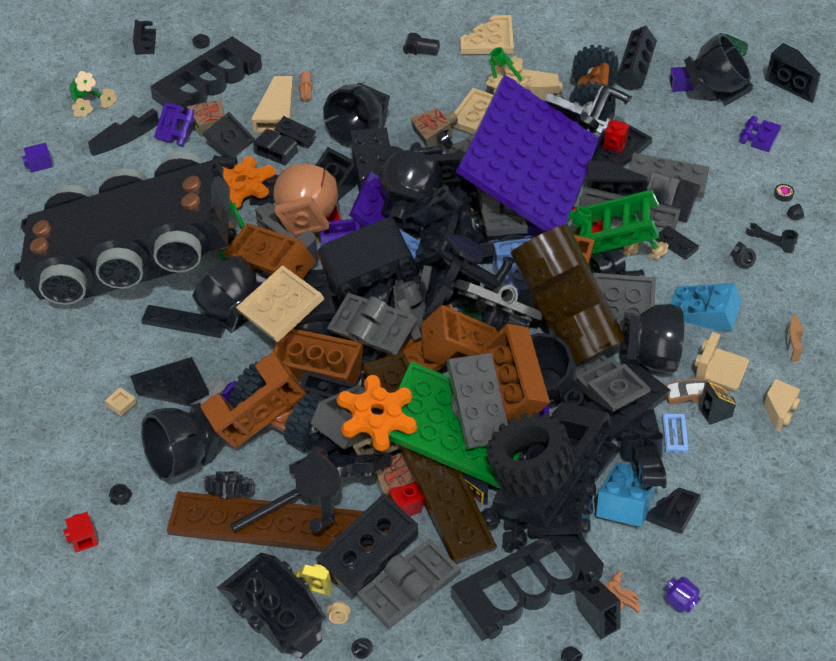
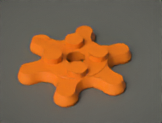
M247 156L243 159L242 163L235 165L234 169L222 167L224 169L223 177L230 187L231 203H236V207L239 208L242 205L243 199L248 196L266 197L269 194V189L262 182L276 174V170L272 165L255 168L256 160L251 156Z
M370 375L364 380V393L353 394L343 391L337 396V404L348 409L352 414V418L341 426V433L347 438H352L361 432L368 433L373 439V447L378 451H385L390 446L389 434L392 431L399 430L406 434H412L417 430L416 421L412 417L404 415L401 411L402 407L412 400V394L408 388H401L396 392L389 393L381 387V382L376 375ZM372 407L383 409V413L381 415L373 414L371 411Z

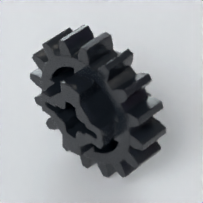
M217 471L216 475L204 477L203 489L218 495L219 498H241L242 494L247 495V493L251 494L253 492L254 481L253 479H248V477H243V474H239L236 471Z

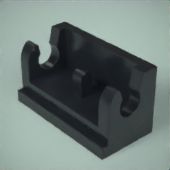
M135 20L133 34L135 55L155 54L156 29L145 28L146 26H153V22Z

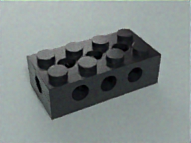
M383 493L316 557L317 565L325 567L329 571L331 581L352 600L357 595V592L364 588L386 567L387 563L394 556L398 555L419 534L418 523ZM383 528L388 529L387 531H381ZM367 544L372 545L371 547H368V548L363 547V546H365V545H367ZM348 561H355L353 564H346Z

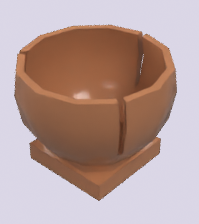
M294 164L282 170L274 185V200L276 203L274 212L287 231L298 237L307 230L315 233L329 229V222L326 218L331 215L338 199V188L335 178L327 170L324 171V168L312 164Z

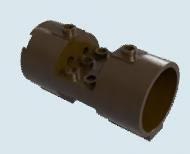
M563 224L544 232L510 252L512 258L515 259V264L528 290L531 291L549 327L550 333L555 335V337L558 336L570 347L576 364L626 339L568 224Z

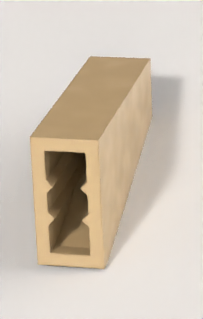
M495 65L497 74L507 75L516 82L518 81L515 75L505 73L506 66L499 67ZM526 69L518 72L521 77L527 75L533 77L531 84L525 88L542 100L546 98L548 93L559 94L563 91L562 82H559L558 74ZM492 88L493 95L496 91V88Z
M274 76L252 117L253 133H262L265 129L275 131V127L283 116L292 118L293 76Z

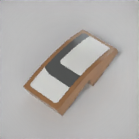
M797 315L792 316L786 338L787 351L791 362L799 361L803 350L800 342L804 330Z
M687 379L665 384V386L671 389L668 396L670 405L692 400L693 403H700L704 383H711L710 379Z

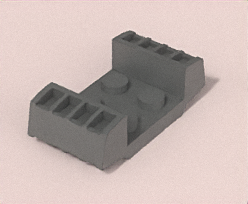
M266 203L255 209L256 223L259 227L296 238L293 233L282 228L281 220L274 212V204ZM307 230L296 239L301 240L315 258L316 262L310 269L314 270L319 265L317 238L310 230Z

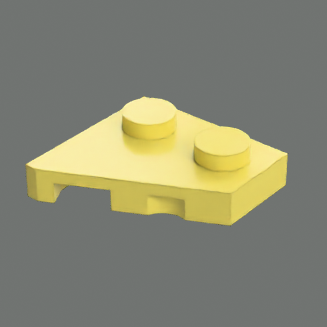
M305 564L294 572L298 578L302 577L307 582L310 591L331 596L334 587L329 571L325 567L317 564L313 566Z

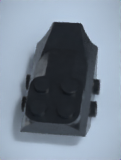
M260 552L217 587L231 603L234 611L248 619L247 622L250 627L256 632L259 630L281 653H289L302 659L323 641L321 623L325 617L324 612L311 593L307 582L302 577L298 578L293 573L290 565L285 561L281 562L276 556Z

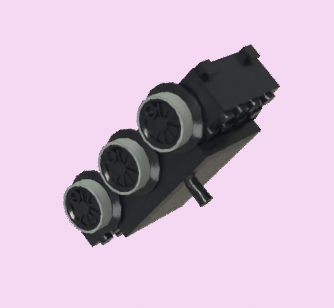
M181 151L167 155L155 170L154 177L150 179L135 169L124 168L111 172L106 181L99 187V193L93 195L88 189L81 186H62L56 189L52 197L46 201L44 210L29 214L27 218L22 219L21 229L25 233L21 262L15 263L14 274L19 280L23 279L39 300L46 298L53 303L66 305L76 303L82 298H89L117 289L130 288L138 283L194 269L206 252L228 246L230 187L223 177L224 169L219 161L214 162L210 160L203 162L198 156Z

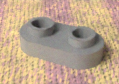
M221 375L211 379L206 384L209 395L203 396L198 400H191L190 404L200 402L202 405L217 393L222 395L227 386L225 379Z

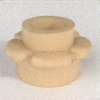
M334 602L327 607L329 620L334 624L345 623L351 613L350 607L343 602Z

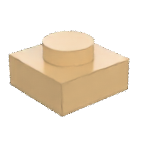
M121 387L105 400V405L119 416H123L137 403L136 398Z

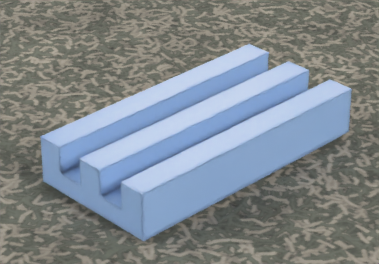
M663 414L665 453H670V451H674V453H679V451L688 453L685 414ZM668 419H671L674 445H670ZM676 419H680L682 445H678Z

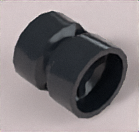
M616 248L604 251L603 254L599 253L592 256L589 267L592 273L617 275L618 272L626 269V263L623 254Z

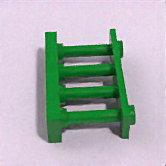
M653 190L585 206L591 212V217L588 220L589 223L585 229L584 236L581 237L595 240L592 254L659 238V231L653 219H650V208L659 206ZM642 210V221L630 224V213ZM622 215V226L611 229V218ZM603 220V231L592 233V223Z

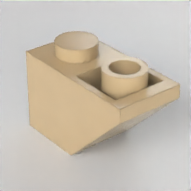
M775 379L767 393L764 407L775 429L780 431L783 425H789L793 415L791 411L797 410L801 399L798 398L800 389Z

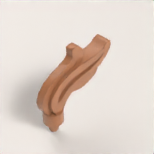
M618 571L617 574H613L611 581L607 582L605 586L620 599L621 610L625 605L634 609L639 614L640 605L637 601L639 597L633 591L620 587L622 572Z

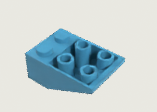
M735 283L676 287L671 301L672 305L681 307L684 314V322L715 331L733 330L742 303Z
M616 463L599 490L596 517L642 527L656 487L641 489L635 468L628 463Z

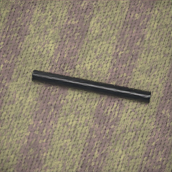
M295 488L231 523L230 527L235 533L302 495Z

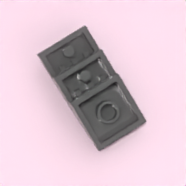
M602 352L576 364L573 384L589 398L611 411H615L651 392L650 387L625 363L620 365L615 359H608Z

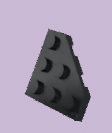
M192 357L130 376L135 392L138 394L183 401L198 400L203 396L209 395L208 388Z

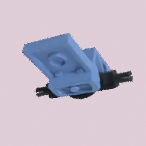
M512 234L498 240L479 243V245L484 249L483 257L490 256L496 275L504 262L503 257L512 258L510 254L512 250L536 236ZM514 263L502 283L515 287L518 295L532 294Z

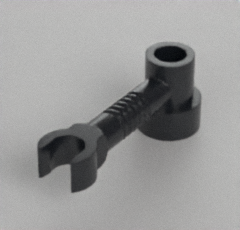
M750 223V228L753 230L746 228L748 236L760 237L782 245V250L786 253H792L795 244H797L798 233L791 229L784 230L782 235L778 236L763 230L755 223Z

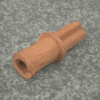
M302 72L300 74L298 87L300 99L303 102L311 100L313 85L309 72Z

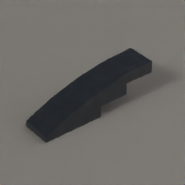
M150 109L140 118L133 115L121 125L114 122L88 141L91 155L96 156L111 151L146 134L158 125L157 111Z

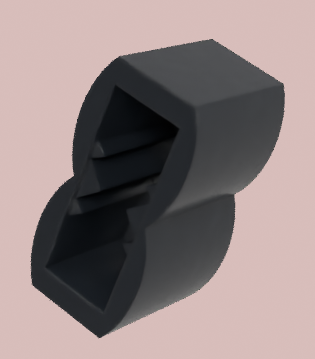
M265 129L253 142L255 154L284 166L298 152L297 142L293 138L281 136L278 132L270 129Z

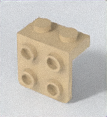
M712 332L709 340L705 339L701 348L703 354H698L694 366L698 368L695 378L710 379L711 383L717 386L737 391L748 367L749 360L718 349L720 334Z

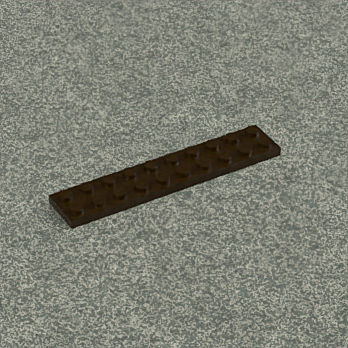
M400 353L396 356L393 355L364 363L363 371L366 377L376 375L381 382V387L387 392L393 393L398 391L410 364L405 353ZM398 445L450 558L457 564L496 550L497 545L462 472Z

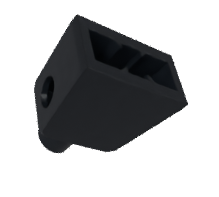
M584 580L578 581L573 587V590L577 593L578 610L600 640L621 629L620 599L599 580H594L588 584Z

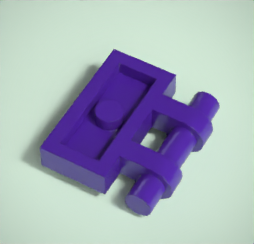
M165 102L154 138L173 143L176 136L178 137L176 144L184 146L185 139L187 140L189 136L190 124H193L194 121L193 115L195 110L188 108L186 115L182 114L184 110L182 106ZM180 120L183 121L181 131L177 130Z
M751 116L745 124L746 128L740 133L739 142L745 144L747 141H751V147L770 152L781 130V125L763 120L762 124H758V118Z

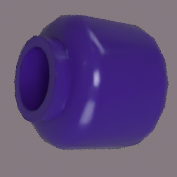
M683 576L678 580L673 577L664 587L667 590L664 596L665 601L679 613L684 611L689 613L701 600L699 597L700 589L687 577Z

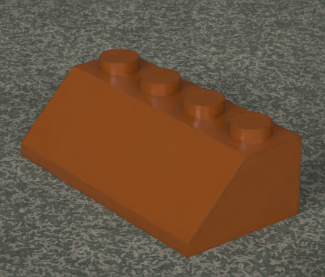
M506 324L483 347L484 354H492L507 423H509V419L513 417L516 420L521 419V414L527 413V416L530 417L533 412H540L550 401L529 328Z
M292 328L277 342L273 350L278 358L292 371L296 379L301 382L306 370L357 384L360 377L363 344L355 341Z

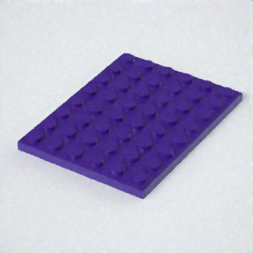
M504 75L456 173L547 232L555 227L566 224L586 174L587 162L591 161L599 138L581 127L577 122L569 119L562 112L550 106L546 101L534 95L530 90L518 84L514 79Z

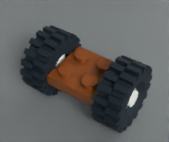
M590 45L589 49L587 46L583 47V51L579 50L573 61L572 77L575 78L574 82L578 84V87H575L573 92L571 91L569 101L579 102L584 107L583 113L587 115L600 87L603 85L611 87V84L614 85L618 77L617 55L614 56L615 52L613 50L609 52L608 47L602 49V45H598V48ZM608 96L598 118L599 120L606 122L610 112L613 113L611 119L613 120L616 98Z
M259 362L250 364L249 369L245 368L243 374L238 376V382L234 383V390L230 393L232 398L229 399V403L235 408L239 403L244 402L255 394L258 389L267 385L255 367ZM310 392L309 395H304L303 399H300L295 405L269 423V425L283 432L285 435L284 439L304 452L311 451L313 446L318 441L323 440L325 435L310 424L319 402L325 399L316 393Z

